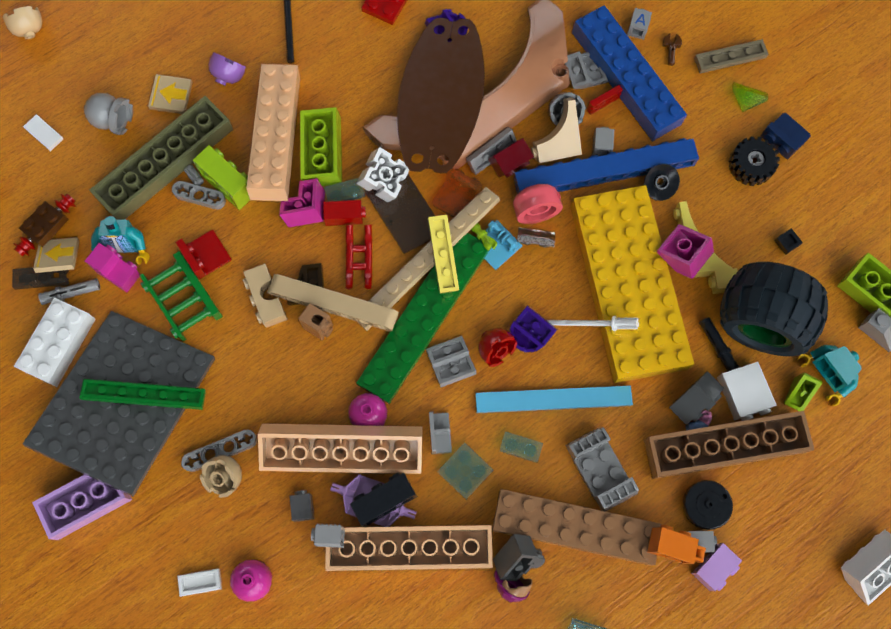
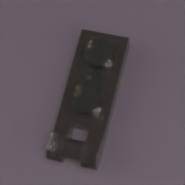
M33 267L12 269V288L17 290L48 286H68L69 278H67V273L69 270L35 273ZM54 273H59V278H54Z

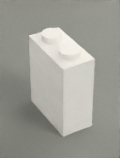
M759 362L722 373L717 377L718 382L724 387L722 391L735 421L739 419L742 421L753 419V415L759 413L760 416L772 412L771 408L777 406Z

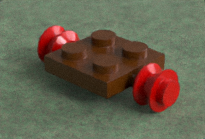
M60 194L62 199L60 201L55 200L56 208L46 201L38 206L36 211L19 227L28 237H19L21 242L19 244L13 243L16 246L14 250L21 256L25 254L29 256L28 251L30 249L35 250L34 242L43 247L69 220L62 214V211L70 213L69 208L71 206L76 207L74 205L76 201L70 195L66 194L64 196Z

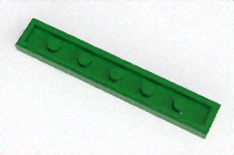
M83 379L79 398L88 401L203 410L206 389Z

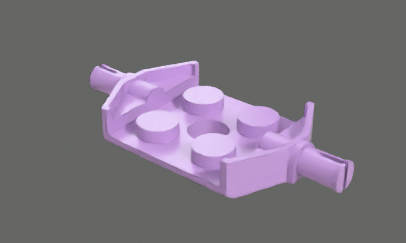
M359 474L347 486H341L333 482V487H331L330 491L342 494L345 513L356 517L350 503L354 502L353 498L362 493L366 495L372 491L371 488L382 482ZM403 505L373 523L383 527H390L400 516H406L414 520V515H416L417 511L408 509Z

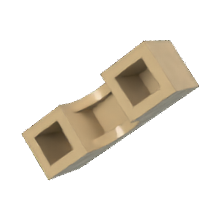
M266 264L244 271L246 278L243 279L246 289H250L252 293L249 296L252 306H257L258 312L255 314L259 324L263 323L267 328L286 321L287 317L279 298L273 300H265L263 298L264 292L269 288L272 281Z

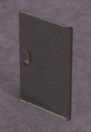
M407 174L403 181L399 182L402 187L396 199L390 202H386L376 196L377 191L374 189L370 191L364 190L403 254L431 240L428 217L435 216L409 174Z

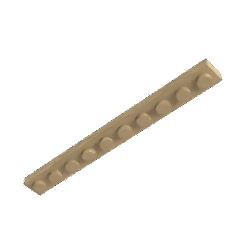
M487 187L449 222L452 247L500 201L499 196ZM431 241L384 285L369 302L391 308L435 265ZM358 322L366 331L372 327Z

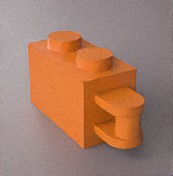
M661 525V527L652 528L647 552L682 564H694V562H704L706 548L699 546V539L691 537V533L686 531H679L678 533L673 531L671 526Z

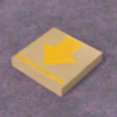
M156 74L148 104L149 109L183 114L187 108L193 83L192 80Z
M78 237L49 240L43 247L38 245L33 267L35 273L75 269L79 247Z

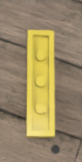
M447 215L428 217L439 294L459 291Z

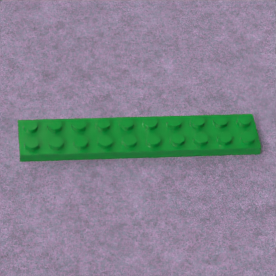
M469 233L452 247L459 291L439 294L434 265L394 325L393 331H390L356 382L358 386L379 396L388 404L391 403L489 252L483 246L482 240Z

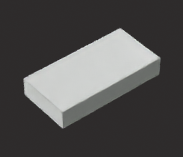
M37 114L23 126L50 152L63 140V137Z
M219 568L177 576L179 597L222 589Z

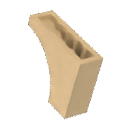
M571 97L563 99V113L555 129L543 139L533 142L531 152L534 155L533 159L537 162L543 163L582 155L575 99Z

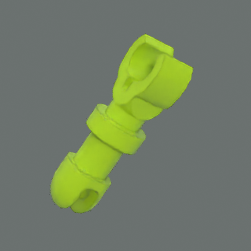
M477 223L471 231L477 234V238L482 240L483 246L488 251L491 247L495 249L497 246L496 240L488 236L487 231L480 228L481 225Z

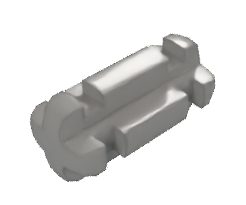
M188 165L184 168L185 173L195 185L200 186L204 183V180L193 165Z

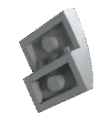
M579 51L567 55L568 62L565 65L569 69V78L573 89H584L608 83L606 74L593 62L589 52L581 54Z
M462 336L426 349L440 387L477 374Z

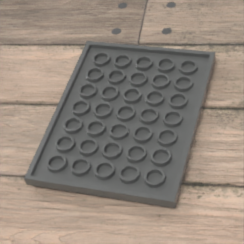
M111 311L23 442V445L130 496H134L185 411V408L81 400L79 396L83 379L198 388L215 358L210 354Z

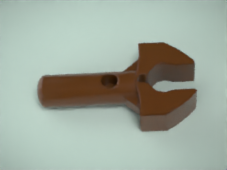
M669 33L663 40V47L668 48V65L673 66L675 64V49L681 47L682 39L676 34L675 42L672 44L670 41L671 33Z

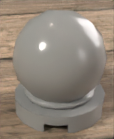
M96 93L91 95L85 102L84 114L92 126L98 129H110L114 134L123 135L128 130L125 128L127 122L132 121L133 105L129 104V99L126 98L116 99L108 93Z

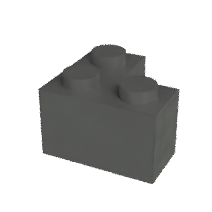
M707 371L669 408L686 425L691 420L695 423L703 415L701 412L704 409L710 410L722 397L720 393L724 387Z

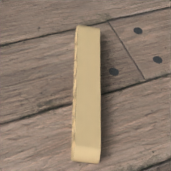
M274 274L268 289V293L275 297L305 306L311 303L324 312L387 331H393L399 313L394 309L279 274Z

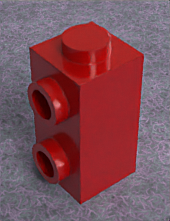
M361 200L323 202L326 226L363 224V218H366V206H362Z

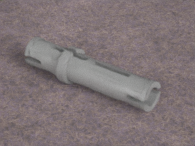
M95 278L63 288L56 287L55 290L39 293L38 297L41 305L51 303L54 298L65 301L66 298L100 290V284L98 279Z

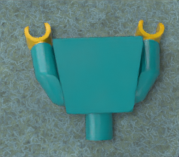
M822 345L810 351L809 355L801 354L797 358V360L800 358L806 360V363L800 367H806L810 360L814 359L812 362L833 391H838L837 394L828 395L825 399L826 401L832 397L835 399V403L831 406L839 405L840 398L846 397L858 385V373L862 369L858 363L859 355L855 351H849L845 346L838 348L832 345Z

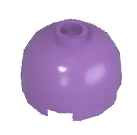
M214 52L208 64L211 75L216 78L215 81L224 86L226 83L234 84L240 81L246 68Z

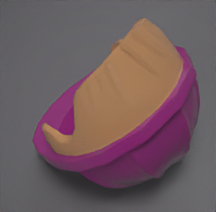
M497 570L494 571L497 590L502 598L508 602H520L527 599L533 583L531 578L525 579L521 576L518 581L500 580Z

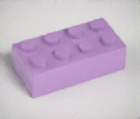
M84 474L32 503L48 539L59 540L128 503L132 498L130 495Z

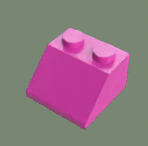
M679 224L660 246L657 253L677 273L693 279L714 253L711 237Z

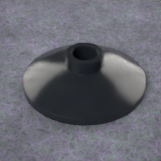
M658 164L652 167L644 180L649 197L658 201L671 198L678 190L680 183L677 170L668 164ZM661 178V183L657 184L658 179Z

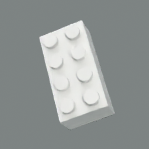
M54 298L14 367L57 387L96 319L89 313Z

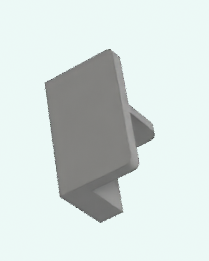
M429 412L432 454L452 453L449 413L433 414V412Z

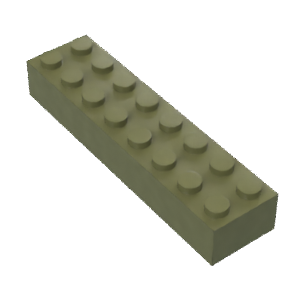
M204 96L89 191L116 220L128 218L181 174L185 167L194 163L193 159L208 145L213 147L233 131L230 120Z

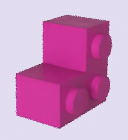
M318 179L299 181L298 197L288 198V201H281L279 215L288 228L323 222L325 190Z
M98 243L85 260L94 271L126 293L138 280L139 275H141L136 270L138 267L129 260L127 263L121 260L123 257L108 244L105 247Z

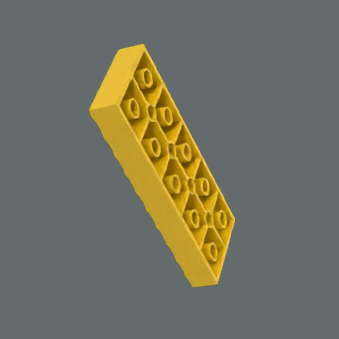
M647 186L573 198L571 211L598 320H611L612 316L639 319L638 329H617L613 331L611 326H600L614 383L691 368L694 365L668 264L657 253L662 242Z

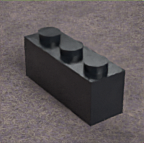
M396 473L389 478L390 481L387 483H379L371 488L372 491L366 495L362 493L353 498L354 502L350 503L361 526L366 527L418 497L404 473Z

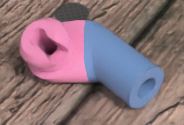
M707 410L702 411L703 415L695 423L689 422L686 425V430L708 427L712 420V413Z

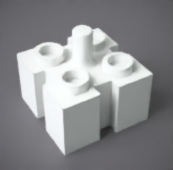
M379 147L371 152L366 163L369 167L362 171L356 184L368 191L376 190V196L386 202H390L396 199L402 187L399 182L406 178L409 169L405 162L400 159L393 161L391 159L392 154Z

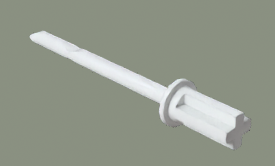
M612 316L611 320H547L553 326H611L613 331L617 329H638L639 327L638 318H618L617 316Z

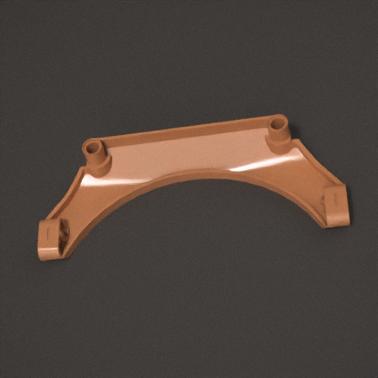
M537 0L528 7L531 29L525 52L512 73L493 91L483 97L480 113L469 142L455 166L448 172L457 171L467 163L466 158L506 128L512 129L569 86V69L564 65L568 62L563 11L550 0ZM379 115L363 127L365 134L378 147L384 150L401 151L397 117ZM440 155L438 157L443 161V165L447 164L449 161V158L446 155Z

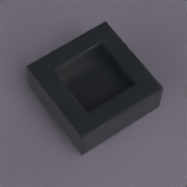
M792 228L775 239V242L785 255L803 244Z

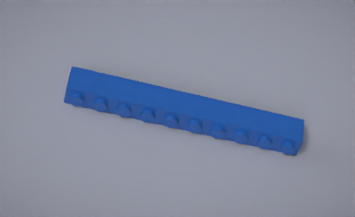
M682 138L672 143L662 142L656 146L646 145L635 150L630 148L620 153L610 152L604 156L593 155L583 160L578 158L567 163L557 162L552 166L541 165L531 170L521 169L515 172L514 184L517 194L523 189L536 184H549L555 187L558 192L644 176L652 167L658 164H668L675 169L695 166L699 156L694 139Z

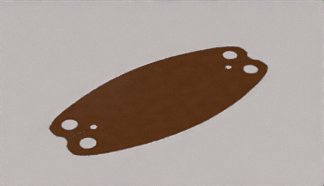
M446 18L434 19L422 33L408 60L399 90L397 125L401 153L405 165L410 171L420 172L424 169H432L436 173H447L461 157L475 128L483 100L485 71L480 37L475 24L470 19H459L456 22L449 21ZM437 25L444 26L445 31L442 34L434 32V28ZM461 26L469 28V32L466 35L458 33V29ZM420 153L423 155V161L416 164L412 162V156ZM440 155H446L449 161L445 165H440L437 162V158Z

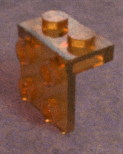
M452 168L446 173V181L434 198L432 205L454 218L482 191L483 184L476 178L466 176L460 169Z

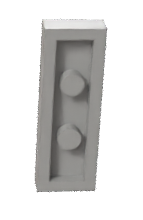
M506 128L466 158L472 173L477 175L490 165L488 160L490 157L517 141L511 128Z

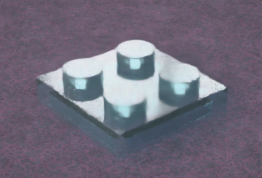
M464 442L437 473L467 500L493 472V469Z

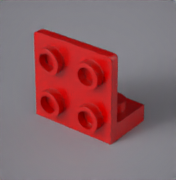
M210 230L187 244L182 238L175 242L199 280L232 260L214 230Z

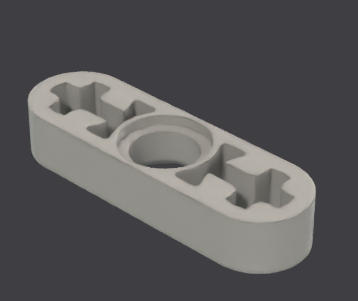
M178 181L172 186V192L179 200L216 210L225 206L226 200L220 191L184 181ZM182 187H183L186 192L182 191V192L179 194L178 189L181 190ZM202 191L204 196L201 199H195L194 195L196 192ZM219 197L220 201H217L215 204L212 199Z

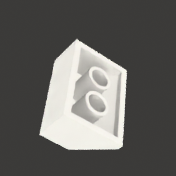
M885 529L880 534L875 535L871 542L865 547L860 548L858 553L850 560H847L841 567L846 582L867 605L871 604L891 586V533Z

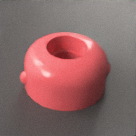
M549 184L529 186L520 191L513 201L517 220L522 224H534L548 220L560 213L563 208L560 193Z

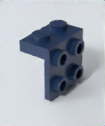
M783 113L774 123L771 122L766 127L761 137L764 140H769L768 143L770 145L773 143L774 149L778 150L788 160L811 135L787 113Z

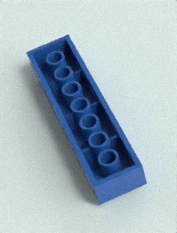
M605 5L575 21L572 34L583 49L589 52L590 58L597 67H600L606 74L612 88L617 85L621 86L623 91L621 92L620 99L652 142L682 125L687 116L686 112Z

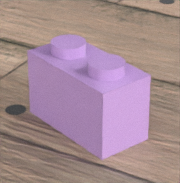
M724 543L717 544L715 552L709 553L705 557L704 562L700 563L691 574L709 591H720L727 582L725 580L729 575L733 576L740 567L738 565L742 560Z

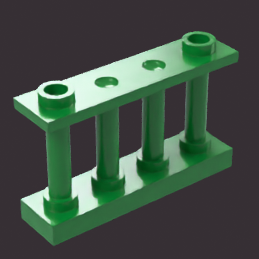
M178 251L173 254L176 259L174 265L150 280L144 274L139 276L143 280L140 283L146 293L150 291L171 324L172 328H170L173 336L175 338L179 337L184 342L187 339L182 332L207 316H213L216 321L223 316L184 256ZM177 271H184L186 274L183 277L184 280L160 295L157 294L153 286ZM193 285L196 290L193 292L194 295L167 310L163 301L187 286L191 287ZM197 301L204 302L206 305L203 308L204 310L179 326L176 324L173 316Z

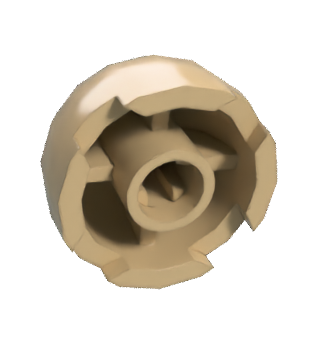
M32 6L20 7L13 10L14 14L8 16L6 13L3 15L6 27L15 36L31 39L42 28V17L38 7L35 10L32 9Z
M215 456L201 467L202 474L200 475L202 485L209 493L213 491L219 494L220 498L232 494L242 480L240 465L229 456Z

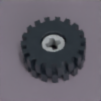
M753 136L748 140L745 138L742 142H739L729 158V162H731L729 169H733L731 172L733 176H738L736 178L737 181L742 179L744 180L742 184L745 185L750 182V186H754L756 183L761 185L763 182H767L776 172L779 166L777 163L780 161V157L776 156L779 152L778 150H773L775 147L773 143L771 145L767 144L769 140L761 141L762 137H757L755 140ZM753 158L757 159L756 163H753Z

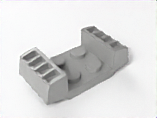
M599 427L565 445L601 511H607L637 495L639 492L632 477L628 478L608 442L611 439L604 427Z

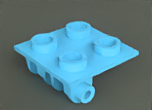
M498 220L495 222L491 221L486 229L488 236L496 240L497 246L495 249L491 247L484 258L495 270L523 246Z

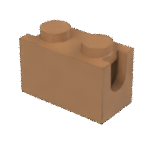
M309 303L299 317V321L304 330L323 341L333 331L331 318L327 313Z

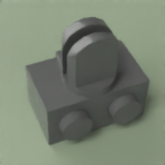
M513 534L493 558V562L500 580L518 581L531 568L541 567L545 562V558L542 555L541 549L535 548L531 536Z

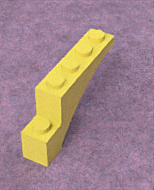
M687 201L679 202L673 211L677 224L698 232L691 218ZM713 253L694 278L710 276L708 278L709 288H712L713 294L724 293L727 284L738 270L727 265Z

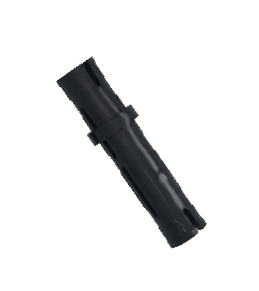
M707 317L700 321L699 324L717 352V358L721 359L727 372L739 368L731 354V349L724 343L711 318Z

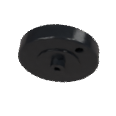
M704 480L693 484L687 489L683 498V510L687 519L693 525L701 529L712 530L720 528L728 522L732 515L733 502L724 486L715 481Z

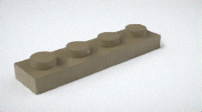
M763 39L697 54L694 59L701 74L764 59L769 54Z

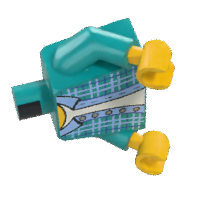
M108 216L100 221V227H96L91 236L92 251L98 243H101L105 247L107 244L117 250V253L139 251V255L136 257L138 265L141 264L142 258L145 260V264L150 259V255L144 251L146 246L143 233L133 227L126 219L116 220L115 217Z

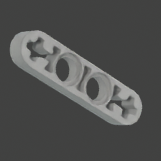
M243 430L184 455L181 461L182 467L189 472L202 469L203 464L209 461L205 458L207 450L213 449L216 454L215 456L225 455L231 457L254 447L257 443V436L251 430ZM246 434H248L250 437H253L252 439H250L251 443L247 444L246 442L240 443V445L242 446L241 448H239V445L235 440L236 438H238L239 441L244 440ZM233 442V451L225 452V443ZM201 457L204 462L201 464V461H196L193 463L194 467L187 465L189 458L196 460Z

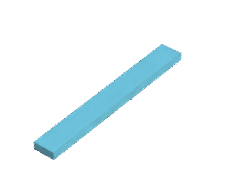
M631 386L483 392L475 394L476 413L633 405Z

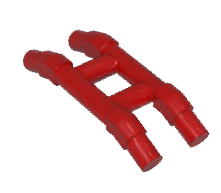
M346 225L345 288L348 290L353 288V270H364V288H372V225H364L365 245H354L353 225ZM353 252H365V263H353Z

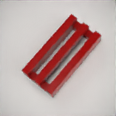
M617 85L591 100L587 108L588 113L592 115L618 100L623 91L621 86Z

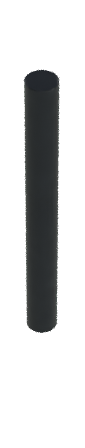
M284 0L287 62L294 63L291 0Z

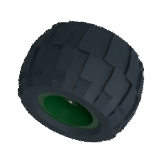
M775 262L749 263L743 265L727 284L721 301L720 323L731 338L757 351L777 356L801 355L808 352L823 332L828 315L827 291L817 279L797 268Z

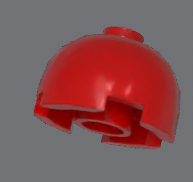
M494 328L482 334L478 351L485 363L490 367H495L504 362L502 359L508 353L510 355L514 353L517 341L507 330Z

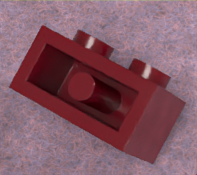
M521 138L488 160L499 178L504 175L508 178L515 173L514 169L520 166L522 169L529 165V160L534 155L524 138Z

